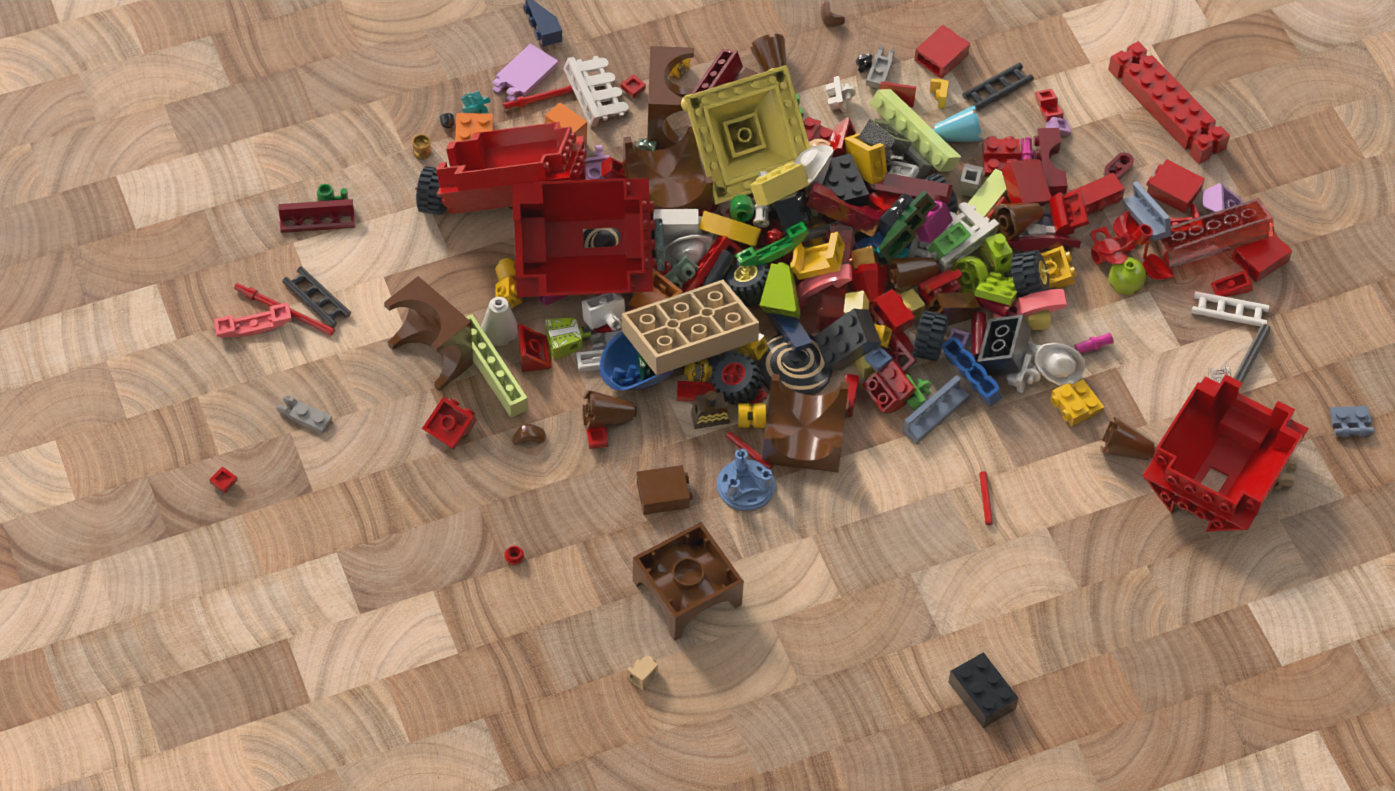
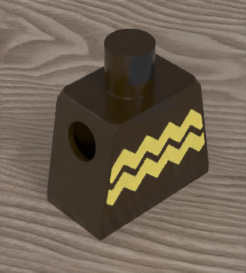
M708 391L705 395H699L695 398L691 409L694 429L730 424L722 392Z

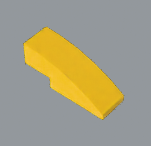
M704 211L698 228L712 234L727 236L731 240L756 247L761 232L760 228Z

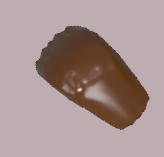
M823 1L821 4V17L824 24L828 26L843 25L845 17L832 13L830 2Z
M525 424L516 431L512 441L514 445L524 441L541 444L545 441L546 434L541 427Z

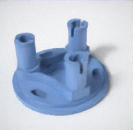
M741 449L740 452L737 450L735 452V460L721 470L717 478V491L720 498L728 506L737 510L751 511L763 507L771 500L775 491V480L771 470L757 461L747 460L748 453L745 449Z

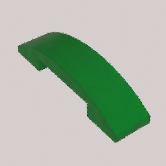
M800 222L786 229L788 236L756 252L751 246L735 254L740 265L745 267L762 265L786 255L797 247L809 233L804 223Z

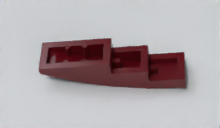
M1059 234L1020 235L1007 241L1010 248L1027 252L1038 250L1040 253H1042L1043 248L1052 250L1061 247L1062 244L1080 248L1082 242L1076 237Z

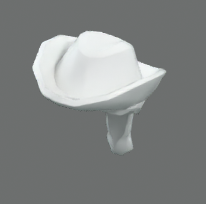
M826 145L811 147L801 152L795 160V164H803L809 185L805 187L806 196L810 193L815 182L823 184L833 156V147ZM811 209L812 215L818 216V211Z
M696 233L680 237L667 244L664 248V261H669L671 268H673L672 265L678 263L686 255L697 265L718 235Z
M1028 342L1027 351L1035 356V363L1039 372L1049 381L1062 386L1066 383L1072 385L1080 380L1085 371V359L1079 351L1059 343H1048L1041 346Z

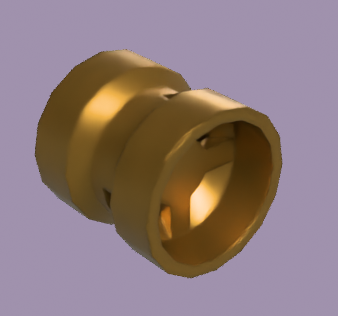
M425 134L416 135L412 140L413 154L417 159H427L431 155L430 138Z

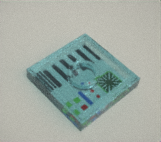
M662 218L655 219V249L658 271H664L665 239Z

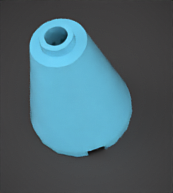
M975 105L934 125L935 128L933 130L945 142L983 141V137L979 138L978 134H981V128L977 113L972 111L976 109Z

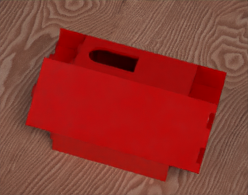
M560 122L476 132L471 140L449 142L446 151L450 167L447 166V162L439 163L436 169L440 186L437 196L442 197V203L445 207H449L450 214L513 207L512 183L586 180L587 151L585 149V136L576 137L575 132H572L571 126L561 128Z
M649 178L512 183L517 297L654 292L653 269H656V258H652V250H656L655 239H651V231H655L654 220L650 218V212H654V201H650ZM615 228L620 232L621 240L618 245L613 247L584 248L583 229Z
M1226 374L1220 383L1206 376L1201 383L1197 382L1156 447L1153 459L1142 475L1170 513L1178 505L1179 508L1195 514L1198 518L1205 519L1209 522L1206 532L1248 530L1309 430L1304 425L1292 420L1295 412L1294 408L1277 401L1272 410L1240 394L1243 383ZM1210 468L1228 476L1219 492L1201 484Z

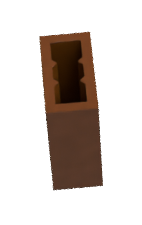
M683 465L638 471L636 474V483L643 515L689 508L693 495L691 488L688 489L687 487L689 476L688 472H684Z

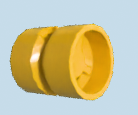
M738 403V428H749L751 425L754 428H765V403H754L753 406H750L749 403ZM748 412H752V420H748Z

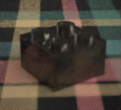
M869 119L858 137L869 146L879 143L883 144L885 157L891 161H894V159L902 161L913 143L887 122Z

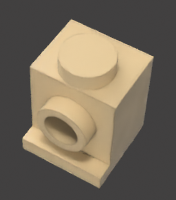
M646 655L641 660L638 659L632 668L630 666L627 668V679L641 690L658 674L656 660Z

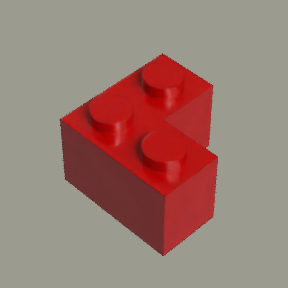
M893 289L874 299L872 308H874L895 335L912 327L915 318L914 313L910 308L906 307L902 297L896 294ZM872 314L871 317L875 324V317Z

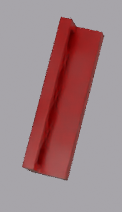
M718 235L697 264L699 270L680 289L685 293L697 289L699 285L702 287L704 278L709 275V271L712 270L722 250H725L728 245L735 250L733 252L734 256L741 252L742 249L727 236Z

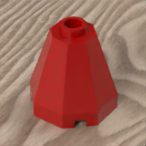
M879 263L859 265L856 271L852 268V280L849 283L854 292L864 291L869 300V308L873 306L875 298L884 294L888 274L887 266L883 265L881 267Z

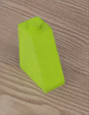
M771 263L760 307L764 312L800 318L801 314L794 273L789 265L785 263Z

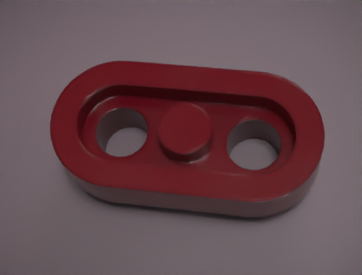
M1125 152L1119 153L1105 166L1104 177L1114 173L1120 180L1133 166L1134 159L1132 155Z

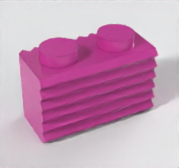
M934 201L937 205L925 216L927 221L915 231L919 241L932 243L951 224L953 218L945 202Z

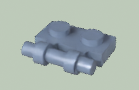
M1368 406L1330 407L1332 427H1340L1339 429H1334V436L1349 438V436L1355 435L1359 437L1373 435V427H1366L1371 424Z

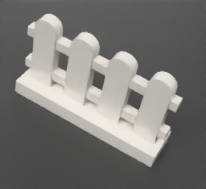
M594 56L593 60L582 62L581 59L576 61L574 57L567 59L564 71L589 126H597L599 119L607 121L608 117L618 115L619 118L623 117L628 111L629 106L626 102H618L622 90L618 87L612 88L611 86L615 80V75L610 72L605 73L604 71L609 64L608 60ZM595 71H598V72H599L598 75H593V76H589V75H588V73H590V72H595ZM605 86L606 88L599 91H595L594 89L595 87ZM610 100H611L612 103H613V104L604 105V106H602V104H601V102L610 101Z
M961 203L958 209L960 214L957 216L955 213L950 212L953 221L943 233L960 221L972 236L939 260L940 270L942 272L947 271L953 266L952 264L955 261L969 255L980 247L985 238L997 234L999 223L995 219L989 222L987 217L983 218L975 211L976 207L974 205L970 206L968 203ZM966 218L973 227L970 228L963 219ZM919 241V246L922 249L924 247L928 249L931 244ZM932 252L934 260H938L937 252Z

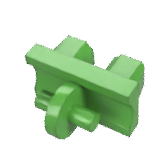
M907 374L906 376L917 389L914 392V396L907 400L909 406L914 411L926 402L922 393H925L926 396L930 395L929 389L932 384L929 380L923 381L919 378L916 381L918 383L916 386L909 374Z

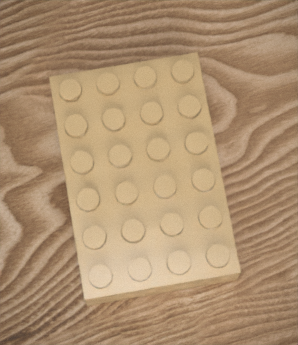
M721 280L622 313V332L654 373L659 375L758 341L759 322L726 282Z

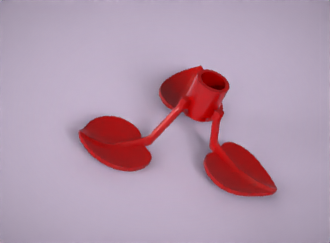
M1130 211L1119 215L1113 223V230L1117 236L1128 232L1131 240L1121 248L1115 240L1110 238L1103 239L1098 245L1099 255L1110 264L1121 265L1127 260V256L1123 251L1133 242L1139 246L1145 244L1143 254L1145 261L1142 264L1146 274L1155 280L1173 278L1172 271L1160 257L1154 254L1147 256L1148 247L1151 243L1148 239L1153 234L1152 228L1147 224L1138 226L1132 218Z

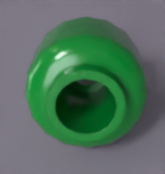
M742 194L735 196L731 200L730 214L734 220L747 222L753 217L754 202L751 197Z

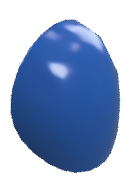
M623 332L615 335L607 344L599 365L600 374L605 384L611 389L621 391L640 390L655 386L671 377L676 369L659 375L654 373L648 379L641 381L637 350Z

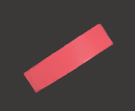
M843 264L840 271L804 279L796 287L799 308L807 305L808 297L831 285L838 288L852 280L851 265Z
M1064 289L1046 290L1018 298L1011 304L1017 308V314L1010 310H1007L1006 314L1009 316L1023 314L1026 317L1046 309L1050 312L1068 306ZM995 313L993 314L994 318L1001 317Z
M287 302L270 306V311L236 319L233 318V315L214 319L217 337H244L273 330L288 323L292 318L289 303Z

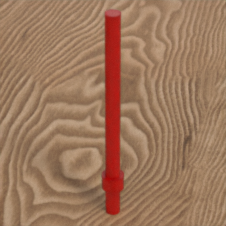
M570 85L528 97L520 96L515 98V100L502 103L504 110L514 107L521 108L525 107L526 104L574 91Z
M236 283L234 286V290L245 294L251 300H257L268 306L281 304L258 293V290L252 287L248 288L239 283ZM290 308L291 317L330 336L334 334L335 329Z

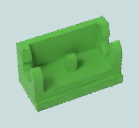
M959 221L933 240L927 250L930 253L936 251L938 254L937 259L940 260L972 235Z

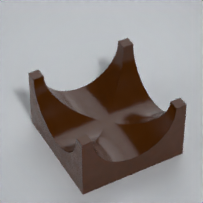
M650 46L647 141H657L655 149L669 148L682 139L672 130L666 118L676 112L684 111L681 101L684 96L692 93V89L675 85L668 80V76L678 63L685 59L694 58V48Z
M692 126L688 127L687 133L678 143L658 151L641 150L634 146L631 136L623 137L622 166L626 179L649 178L650 201H654V209H698V212L711 210L713 179L712 176L704 177ZM650 212L651 219H653V212Z
M419 276L384 302V307L389 311L399 307L409 308L403 325L388 340L390 348L394 350L403 344L422 343L431 346L435 352L441 355L444 361L443 369L439 378L434 382L435 387L439 391L473 365L471 321Z
M772 374L762 461L770 462L772 465L839 472L849 383L841 382L840 387L829 394L805 395L786 387L782 383L779 374Z
M702 522L633 557V582L636 587L644 584L655 596L664 612L670 636L674 641L681 638L682 632L689 622L707 608L722 602H731L735 608L742 605L744 581Z

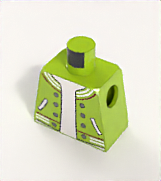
M575 318L545 320V332L553 359L581 350L582 338L591 336L590 327L578 328Z

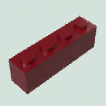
M722 49L691 94L733 82L743 68L738 51Z

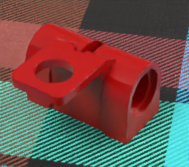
M1105 226L1092 230L1090 236L1094 246L1091 248V255L1097 265L1106 262L1098 252L1100 241L1096 238L1097 233H1104L1106 238L1115 240L1122 248L1131 240L1128 232L1111 238ZM1132 243L1123 252L1125 254L1131 253L1135 249L1134 244Z

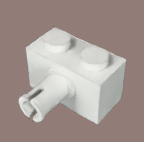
M609 293L582 301L583 320L591 329L599 328L606 324L614 331H616V328L617 330L620 329L622 326L620 319H622V313H625L624 298L619 293Z

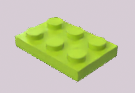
M991 272L988 273V278L978 285L974 296L1011 306L1018 293L1012 277L1007 278L1003 277L1000 273Z

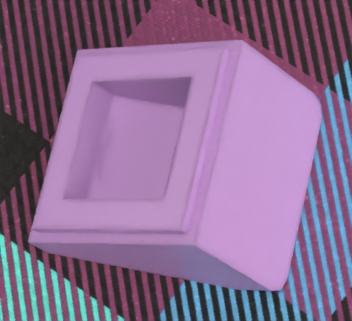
M1052 117L1045 125L1046 128H1059L1060 137L1072 134L1066 119Z
M952 327L948 338H957L965 349L970 334Z

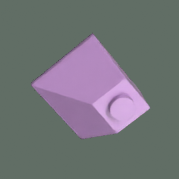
M1222 183L1203 191L1202 203L1206 209L1239 230L1244 229L1243 202L1239 196Z

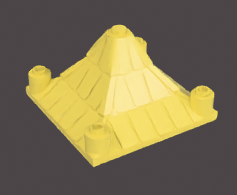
M787 65L771 68L766 72L695 94L686 95L681 101L683 110L688 112L706 177L712 176L713 179L712 201L714 204L731 200L737 195L752 193L750 184L756 181L760 172H771L781 165L795 162L801 152L810 148Z

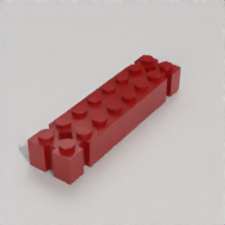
M1139 41L1128 46L1127 52L1121 50L1111 56L1108 70L1116 79L1122 78L1121 84L1184 150L1188 148L1191 150L1190 156L1198 164L1209 159L1211 152L1216 155L1227 148L1230 138L1229 133L1222 126H1215L1216 120L1153 55H1147V49Z

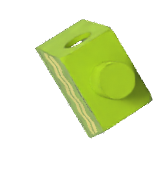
M1001 233L985 238L980 254L991 272H997L1004 276L1005 272L1011 271L1012 249L1008 245L1005 236Z

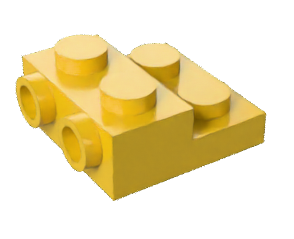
M1061 246L1041 253L1049 271V288L1056 286L1057 289H1061L1075 284L1074 278L1077 277L1074 266H1070L1073 260L1069 251L1066 252L1064 247Z
M1084 379L1072 385L1066 383L1052 390L1051 402L1053 406L1060 410L1063 419L1068 421L1071 426L1104 411L1103 404Z

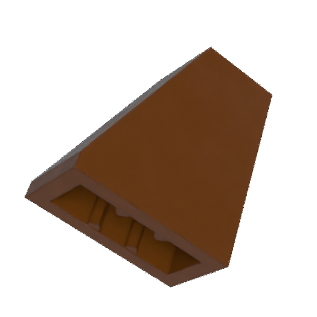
M937 293L925 310L947 315L949 326L970 320L971 315L978 312L981 307L974 293Z

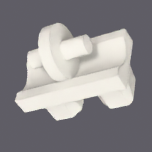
M836 76L833 83L826 85L828 95H836V97L828 99V104L831 110L840 108L842 113L847 112L846 98L848 101H851L852 97L856 95V88L848 83L844 87L840 83V77Z
M1025 355L1021 372L1008 374V384L1016 386L1017 392L1023 393L1027 383L1032 384L1041 378L1037 366H1033L1031 363L1032 355Z

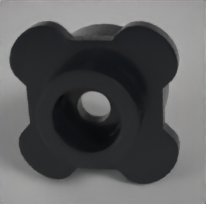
M861 54L857 58L856 65L859 67L858 71L860 73L871 68L872 54Z

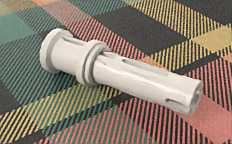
M762 171L759 173V177L765 176L769 172ZM755 204L756 216L753 224L757 227H768L770 225L768 214L771 211V206H757Z

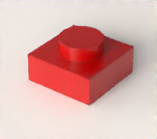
M633 74L621 83V89L634 98L646 89V84Z
M605 427L586 429L589 449L608 447Z
M222 466L209 481L210 484L225 494L238 479L236 475Z

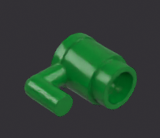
M321 184L317 190V201L348 199V190L342 188L340 190L341 195L335 196L331 185Z

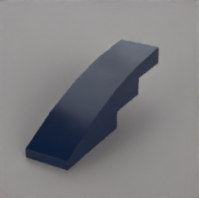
M765 312L777 334H781L785 342L790 343L794 352L812 347L813 342L796 317Z

